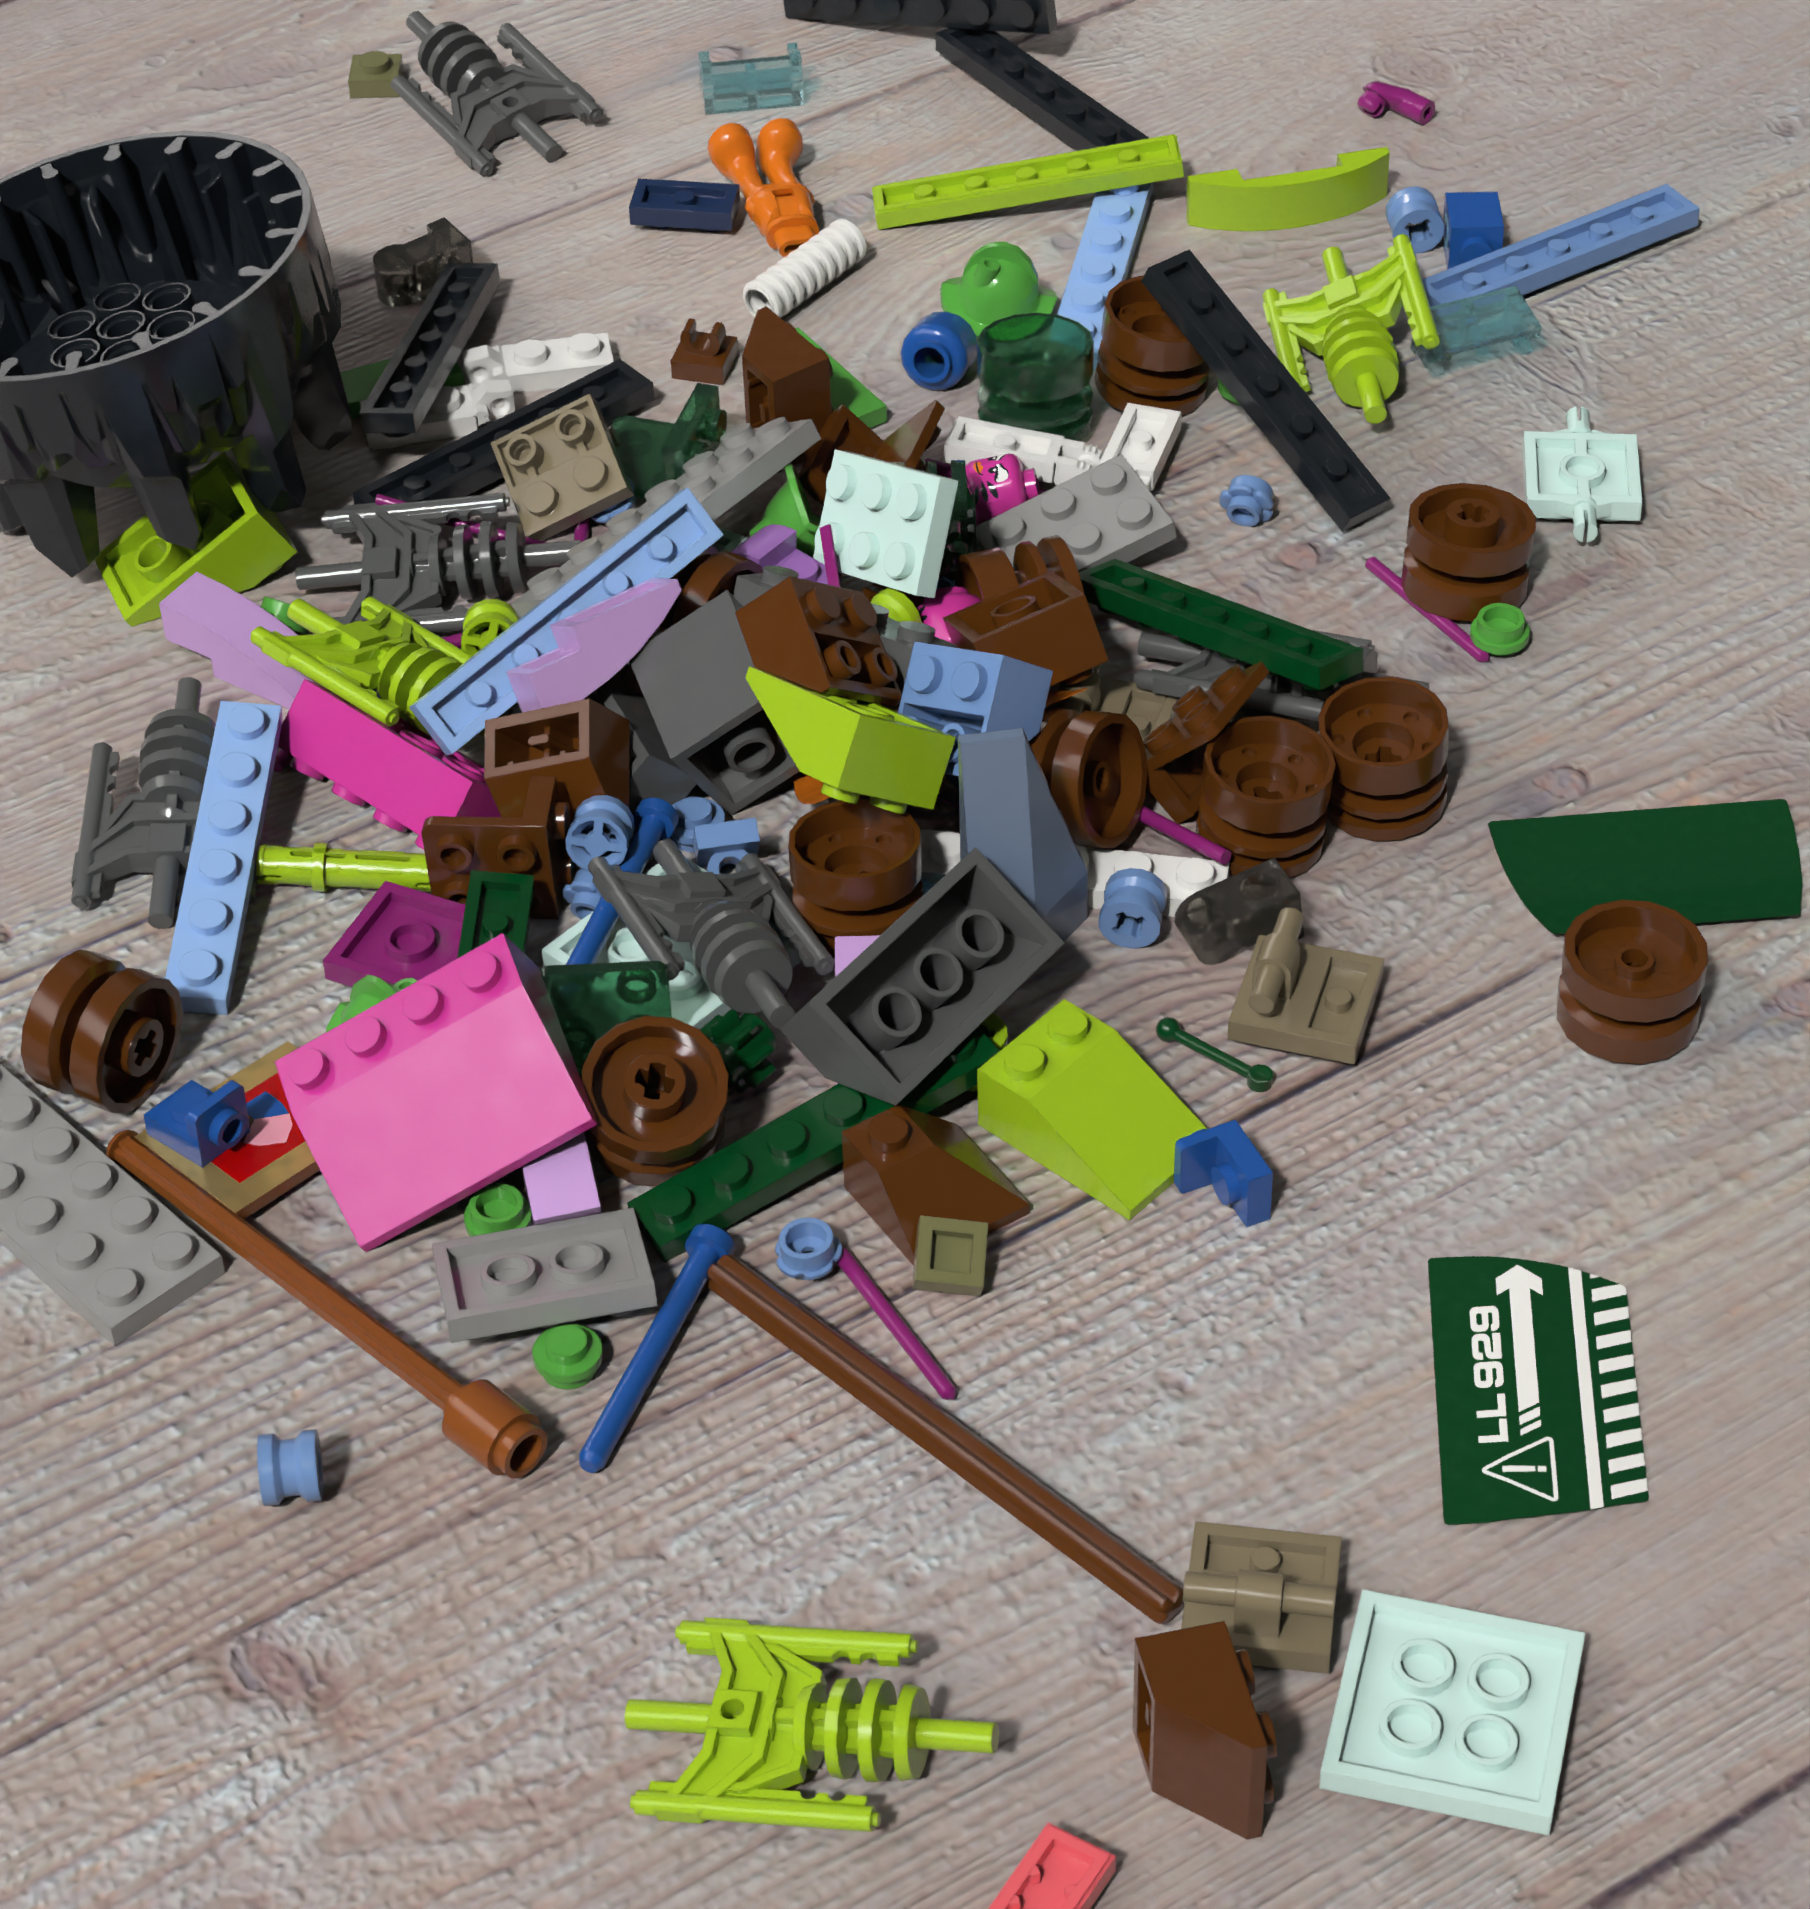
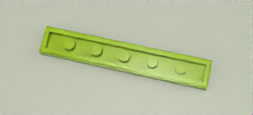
M1172 134L882 184L872 187L877 228L880 230L1184 177L1177 136Z

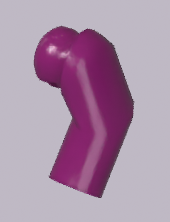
M1373 81L1362 88L1364 93L1357 100L1358 108L1370 117L1380 116L1383 108L1386 107L1422 125L1429 123L1436 108L1432 100L1410 89L1379 81Z

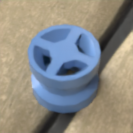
M1418 186L1406 187L1397 191L1389 199L1385 215L1391 228L1393 239L1400 234L1407 235L1410 238L1415 253L1431 250L1440 242L1444 235L1445 225L1438 211L1434 195L1430 191Z
M595 795L585 799L576 808L565 839L566 850L572 861L589 871V862L598 856L604 857L610 865H619L625 858L635 829L634 816L628 806L617 798L608 795ZM604 825L610 831L609 834L604 832Z
M1136 868L1119 870L1111 875L1105 886L1104 904L1100 909L1098 927L1103 936L1111 943L1134 949L1146 947L1156 941L1162 926L1161 914L1165 909L1167 901V889L1163 881L1149 871Z
M317 1429L302 1430L294 1439L281 1440L274 1433L258 1435L257 1463L263 1505H279L285 1497L301 1496L307 1502L322 1501L324 1494L323 1464Z

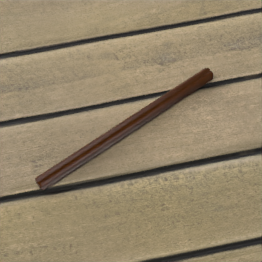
M723 1255L717 1263L710 1265L707 1271V1276L709 1277L707 1284L710 1290L1157 1624L1164 1625L1180 1612L1184 1605L1183 1588L743 1262L733 1255Z

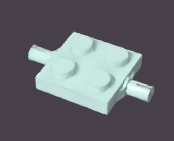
M1573 407L1566 414L1568 429L1554 432L1524 431L1522 445L1525 503L1528 504L1536 518L1552 521L1573 519V535L1575 539L1583 542L1584 528H1586V542H1590L1598 535L1596 520L1605 522H1617L1620 520L1640 521L1642 492L1637 434H1612L1591 430L1589 422L1590 412L1586 408L1581 407L1580 419L1578 420L1577 407Z

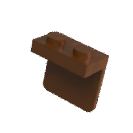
M934 400L885 440H882L842 404L828 416L819 434L821 439L813 445L798 474L803 488L813 499L824 506L827 491L826 479L832 466L835 450L853 452L922 471L925 461L921 457L941 433V428L937 424L945 407L937 400Z
M1262 661L1245 670L1239 665L1229 668L1212 683L1207 691H1204L1200 686H1196L1188 691L1173 705L1172 710L1176 714L1173 720H1168L1158 726L1143 741L1147 749L1146 763L1148 773L1146 788L1177 824L1193 817L1198 810L1202 794L1201 778L1204 754L1208 742L1223 730L1269 674V669Z
M531 776L522 818L431 816L426 818L421 834L431 895L466 905L471 870L534 875L535 892L531 919H559L563 889L565 885H571L574 880L576 864L572 861L565 848L564 840L570 827V807L568 802H559L556 776Z

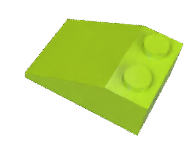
M225 452L220 453L190 478L204 535L203 541L195 550L166 542L158 537L147 514H145L102 549L100 555L94 560L124 620L131 627L161 618L159 603L196 572L226 585L238 593L255 587L268 575L278 571L289 558L298 552L277 514L265 508L252 493L241 468Z
M748 667L745 679L798 770L823 782L822 794L853 804L858 803L860 794L870 796V804L899 814H905L908 804L934 809L956 737L878 703L820 693L758 668Z
M1066 999L1060 1001L977 1069L978 1125L1128 1220L1134 1218L1174 1183L1176 1141L1198 1130L1207 1129L1114 1028Z

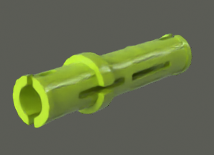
M316 842L314 847H282L260 844L257 852L256 876H258V884H297L312 886L314 892H327L329 887L379 889L385 881L418 891L431 892L425 853L344 850L331 848V845L325 842Z

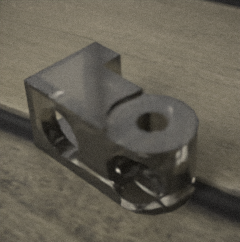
M443 217L427 224L428 234L405 244H393L378 250L373 256V267L379 300L390 306H405L420 300L425 301L447 263H473L471 240Z
M1272 858L1190 895L1179 905L1175 913L1174 923L1197 959L1204 964L1215 965L1232 958L1241 948L1255 945L1259 934L1267 936L1273 933L1282 909L1295 908L1302 913L1300 892L1277 860ZM1303 925L1298 939L1304 937Z

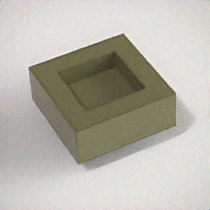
M370 51L362 55H353L348 78L350 98L399 97L391 88V82L394 77L403 76L402 54Z
M920 1215L916 1232L912 1289L980 1296L984 1288L988 1223Z

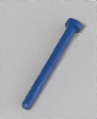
M650 797L643 799L639 803L633 815L636 831L629 843L624 860L619 864L623 872L642 874L658 841L668 839L673 834L679 821L678 813L670 803L660 798ZM602 896L554 986L555 998L560 1003L568 1004L578 998L619 918L612 904L606 902Z
M699 1224L692 1229L685 1242V1249L689 1258L579 1453V1465L586 1472L595 1473L604 1468L707 1282L709 1278L707 1271L710 1265L717 1263L723 1255L734 1254L735 1243L722 1229L710 1224Z

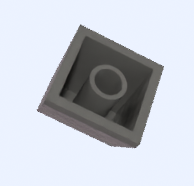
M726 590L661 634L653 637L644 644L629 662L670 759L731 816L798 773L799 770L745 679L748 667H754L735 615V612L743 606Z

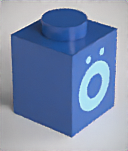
M1498 192L1445 193L1443 213L1445 228L1442 242L1447 269L1503 247L1504 223Z

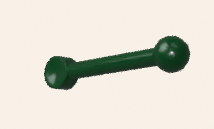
M1166 1017L1158 1022L1156 1033L1162 1041H1177L1247 1079V1086L1252 1091L1265 1092L1272 1087L1273 1071L1268 1066L1259 1064L1250 1066L1185 1032L1174 1018Z

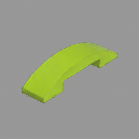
M1387 147L1341 153L1337 154V165L1334 167L1246 180L1242 179L1238 169L1187 176L1186 221L1189 226L1205 229L1271 231L1310 226L1348 216L1377 203L1387 196L1390 152Z

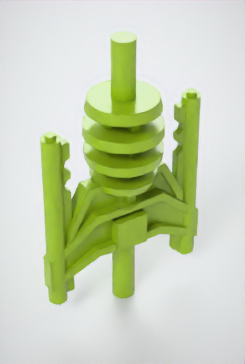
M1405 234L1397 235L1393 239V246L1387 248L1389 257L1368 271L1355 276H1349L1342 250L1338 247H1329L1322 253V260L1329 282L1328 285L1322 287L1323 289L1308 296L1288 299L1285 291L1279 293L1278 290L1270 288L1262 296L1264 301L1262 304L1267 323L1271 329L1277 358L1305 392L1311 390L1307 375H1304L1307 373L1304 363H1301L1304 359L1300 345L1318 356L1323 355L1326 374L1335 393L1345 403L1355 407H1362L1366 421L1372 424L1380 423L1386 418L1387 411L1384 400L1391 396L1398 384L1399 362L1392 335L1387 328L1395 325L1402 306H1404L1405 313L1409 318L1408 323L1411 330H1413L1411 334L1416 347L1423 345L1426 349H1434L1440 343L1419 272L1420 267L1410 238Z
M372 596L367 597L361 603V616L368 619L367 621L359 620L344 625L303 599L298 598L290 604L287 616L290 620L313 634L283 636L277 631L270 632L264 627L259 626L252 630L250 637L251 642L261 648V652L282 665L297 670L384 725L391 727L397 724L399 718L425 734L429 733L409 707L472 657L470 654L414 622L412 617L390 604L382 603ZM485 728L478 734L485 737Z
M704 1617L705 1621L682 1620L680 1625L676 1626L675 1637L679 1639L680 1644L686 1645L687 1653L712 1655L718 1658L722 1672L718 1686L715 1689L712 1704L629 1699L625 1708V1725L627 1729L705 1734L702 1750L676 1782L650 1781L648 1790H637L635 1795L631 1796L630 1808L634 1809L636 1815L656 1816L658 1821L702 1824L706 1820L874 1832L876 1826H880L881 1814L877 1813L875 1806H869L868 1796L846 1795L842 1800L833 1801L828 1793H817L815 1797L805 1799L800 1791L783 1789L804 1782L807 1768L817 1770L822 1763L823 1757H825L828 1772L835 1778L851 1779L859 1763L860 1772L865 1782H883L889 1776L894 1762L898 1779L900 1781L918 1779L921 1776L926 1765L929 1749L995 1754L999 1743V1727L996 1722L931 1718L930 1703L926 1690L910 1683L903 1686L897 1701L895 1687L891 1680L871 1679L863 1694L857 1678L837 1679L831 1688L828 1698L826 1692L827 1682L823 1671L807 1662L834 1663L840 1657H847L850 1659L851 1664L862 1665L867 1659H875L879 1666L900 1667L902 1658L911 1659L914 1653H918L919 1641L915 1640L914 1634L758 1625L749 1624L747 1620L707 1617Z

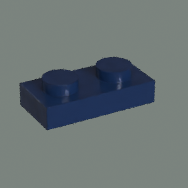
M638 178L629 205L630 225H643L654 229L677 227L700 229L705 232L732 231L740 205L739 184Z

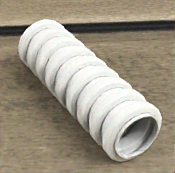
M846 219L833 221L828 227L822 229L819 234L812 236L809 241L801 244L798 249L790 252L787 257L780 259L777 264L769 267L766 272L759 274L756 279L745 285L743 300L749 313L755 318L757 310L767 306L779 317L788 314L791 309L799 306L802 301L810 298L813 293L821 290L823 286L832 282L834 278L839 277L845 270L850 269L854 263L864 258L867 246L863 234L855 224Z

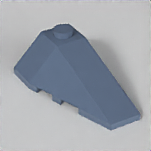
M1023 728L958 735L960 861L976 847L1051 929L1065 941L1087 919L1088 872L1081 853L1077 850L1063 814L1058 809L1049 790L1045 775Z

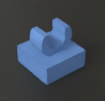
M756 817L694 826L693 849L695 861L700 867L708 866V872L720 874L719 870L724 865H736L743 856L749 853H754L758 856L760 839Z

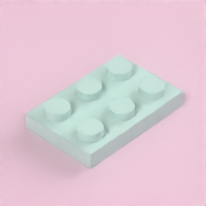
M835 450L832 466L826 479L827 491L820 525L815 534L813 558L825 565L819 528L831 524L838 572L912 595L935 598L958 480L853 452Z

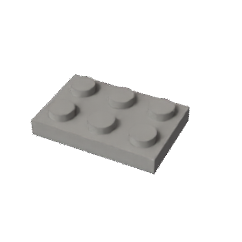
M1122 454L971 528L975 544L980 551L999 547L1006 553L1012 566L1015 547L1018 544L1030 541L1037 547L1038 541L1042 538L1058 535L1065 540L1070 549L1079 573L1113 559L1128 563L1177 538L1174 522Z
M634 1208L432 1243L450 1343L466 1340L484 1341L492 1339L499 1334L538 1327L552 1328L567 1322L604 1315L622 1316L637 1309L657 1306L655 1283Z

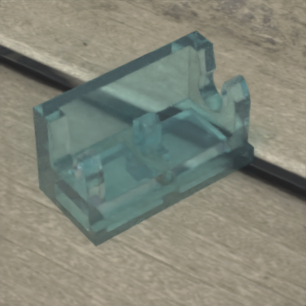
M797 42L787 43V55L711 62L708 51L698 52L700 91L705 115L804 105L802 58L800 51H798Z
M1517 286L1430 307L1440 343L1434 349H1426L1423 345L1416 347L1412 337L1410 348L1414 355L1417 354L1431 376L1435 377L1445 373L1438 359L1441 362L1451 360L1454 354L1484 348L1489 345L1510 340L1519 354L1532 352V347L1525 336L1529 340L1539 338L1542 327Z

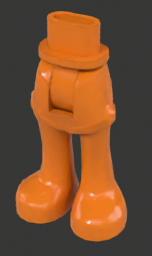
M786 118L769 121L758 135L756 154L749 131L741 124L728 123L720 126L713 132L707 147L710 160L724 177L731 180L734 184H739L740 192L746 199L745 209L748 216L755 223L761 235L765 236L771 248L778 249L782 257H787L790 252L798 249L801 244L809 241L812 236L819 234V227L813 205L816 203L814 196L798 181L793 171V167L803 151V138L796 123ZM756 163L761 173L768 178L771 184H763L757 171Z

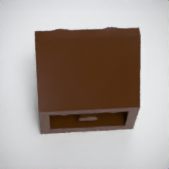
M767 306L761 308L756 312L742 354L746 423H750L752 428H758L780 417H785L787 422L812 419L820 434L828 416L834 412L830 393V379L833 376L831 362L822 349L816 348L797 332L792 324L782 320ZM813 445L790 463L797 465L804 462Z
M789 576L735 612L755 668L824 694L894 707L900 704L902 694L896 681L897 668L893 659L884 649L876 627L877 615L875 609L865 597L864 592Z
M590 698L485 720L484 779L501 817L522 818L531 776H556L559 802L569 803L570 825L576 808L585 799L595 795H608L617 798L629 808V720ZM604 825V832L609 834L610 831Z
M1225 1621L1135 1638L1133 1733L1152 1792L1247 1840L1262 1837L1264 1804L1273 1803L1274 1789L1267 1759L1277 1756V1743L1268 1712H1256L1250 1696L1255 1694V1679L1246 1649H1234Z

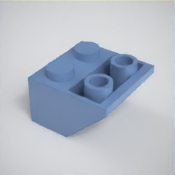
M914 642L898 712L956 737L945 775L959 777L958 735L1023 728L1028 741H1030L1039 733L1053 671L1005 655Z

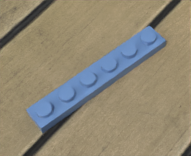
M1664 184L1422 279L1432 315L1443 325L1447 326L1577 273L1587 271L1597 265L1627 255L1660 240L1670 238L1675 234L1698 226L1700 208L1671 186Z

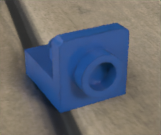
M191 1080L144 1114L146 1132L149 1136L202 1168L227 1149L234 1147L243 1137L250 1133L244 1087L233 1080H230L215 1092Z
M1236 1119L1209 1129L1198 1130L1176 1141L1174 1184L1180 1193H1188L1212 1184L1220 1202L1225 1206L1231 1204L1246 1228L1271 1219L1273 1172Z

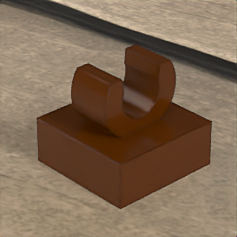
M689 318L681 333L680 343L671 359L672 379L724 385L739 355L738 337L727 336L726 329L721 322L715 323L711 333L697 332L696 320Z

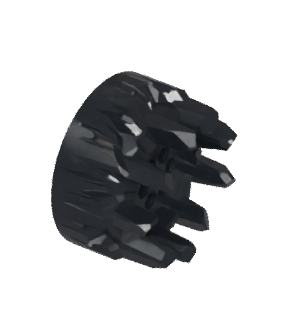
M199 131L162 132L118 138L77 148L34 163L0 179V533L24 525L35 549L72 578L88 567L100 555L94 487H133L157 536L166 542L195 550L203 541L204 535L188 467L207 461L214 452H227L230 449L252 493L265 508L279 513L303 506L306 486L290 432L292 417L298 430L319 450H330L353 432L350 408L332 344L341 328V301L330 263L329 250L310 186L303 171L289 156L268 144L243 136Z

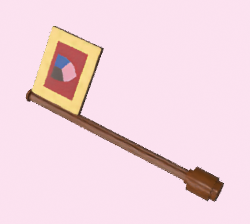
M287 1041L210 1089V1091L215 1092L230 1080L244 1087L250 1133L243 1137L234 1147L227 1149L203 1168L147 1134L146 1130L139 1134L132 1130H124L117 1133L110 1140L107 1147V1156L114 1163L125 1167L442 1409L444 1414L442 1421L444 1436L494 1475L506 1474L510 1478H520L529 1473L539 1463L547 1447V1434L541 1429L540 1421L536 1415L489 1380L480 1379L467 1385L460 1384L244 1220L320 1170L291 1113L275 1064L276 1060L298 1049Z

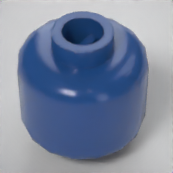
M948 311L933 312L923 317L904 338L901 348L902 366L909 378L919 386L930 390H945L956 385L975 363L978 353L977 336L971 325L961 316Z

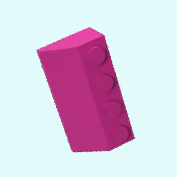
M307 679L303 680L282 723L278 744L279 748L294 756L290 763L294 769L317 780H323L326 776L335 782L331 791L337 796L359 806H364L367 802L375 807L376 810L372 817L380 823L405 833L407 828L417 833L418 837L415 844L423 850L421 831L423 823L428 817H501L484 779V767L459 751L446 756L430 734L423 733L399 718L397 724L388 727L318 683Z

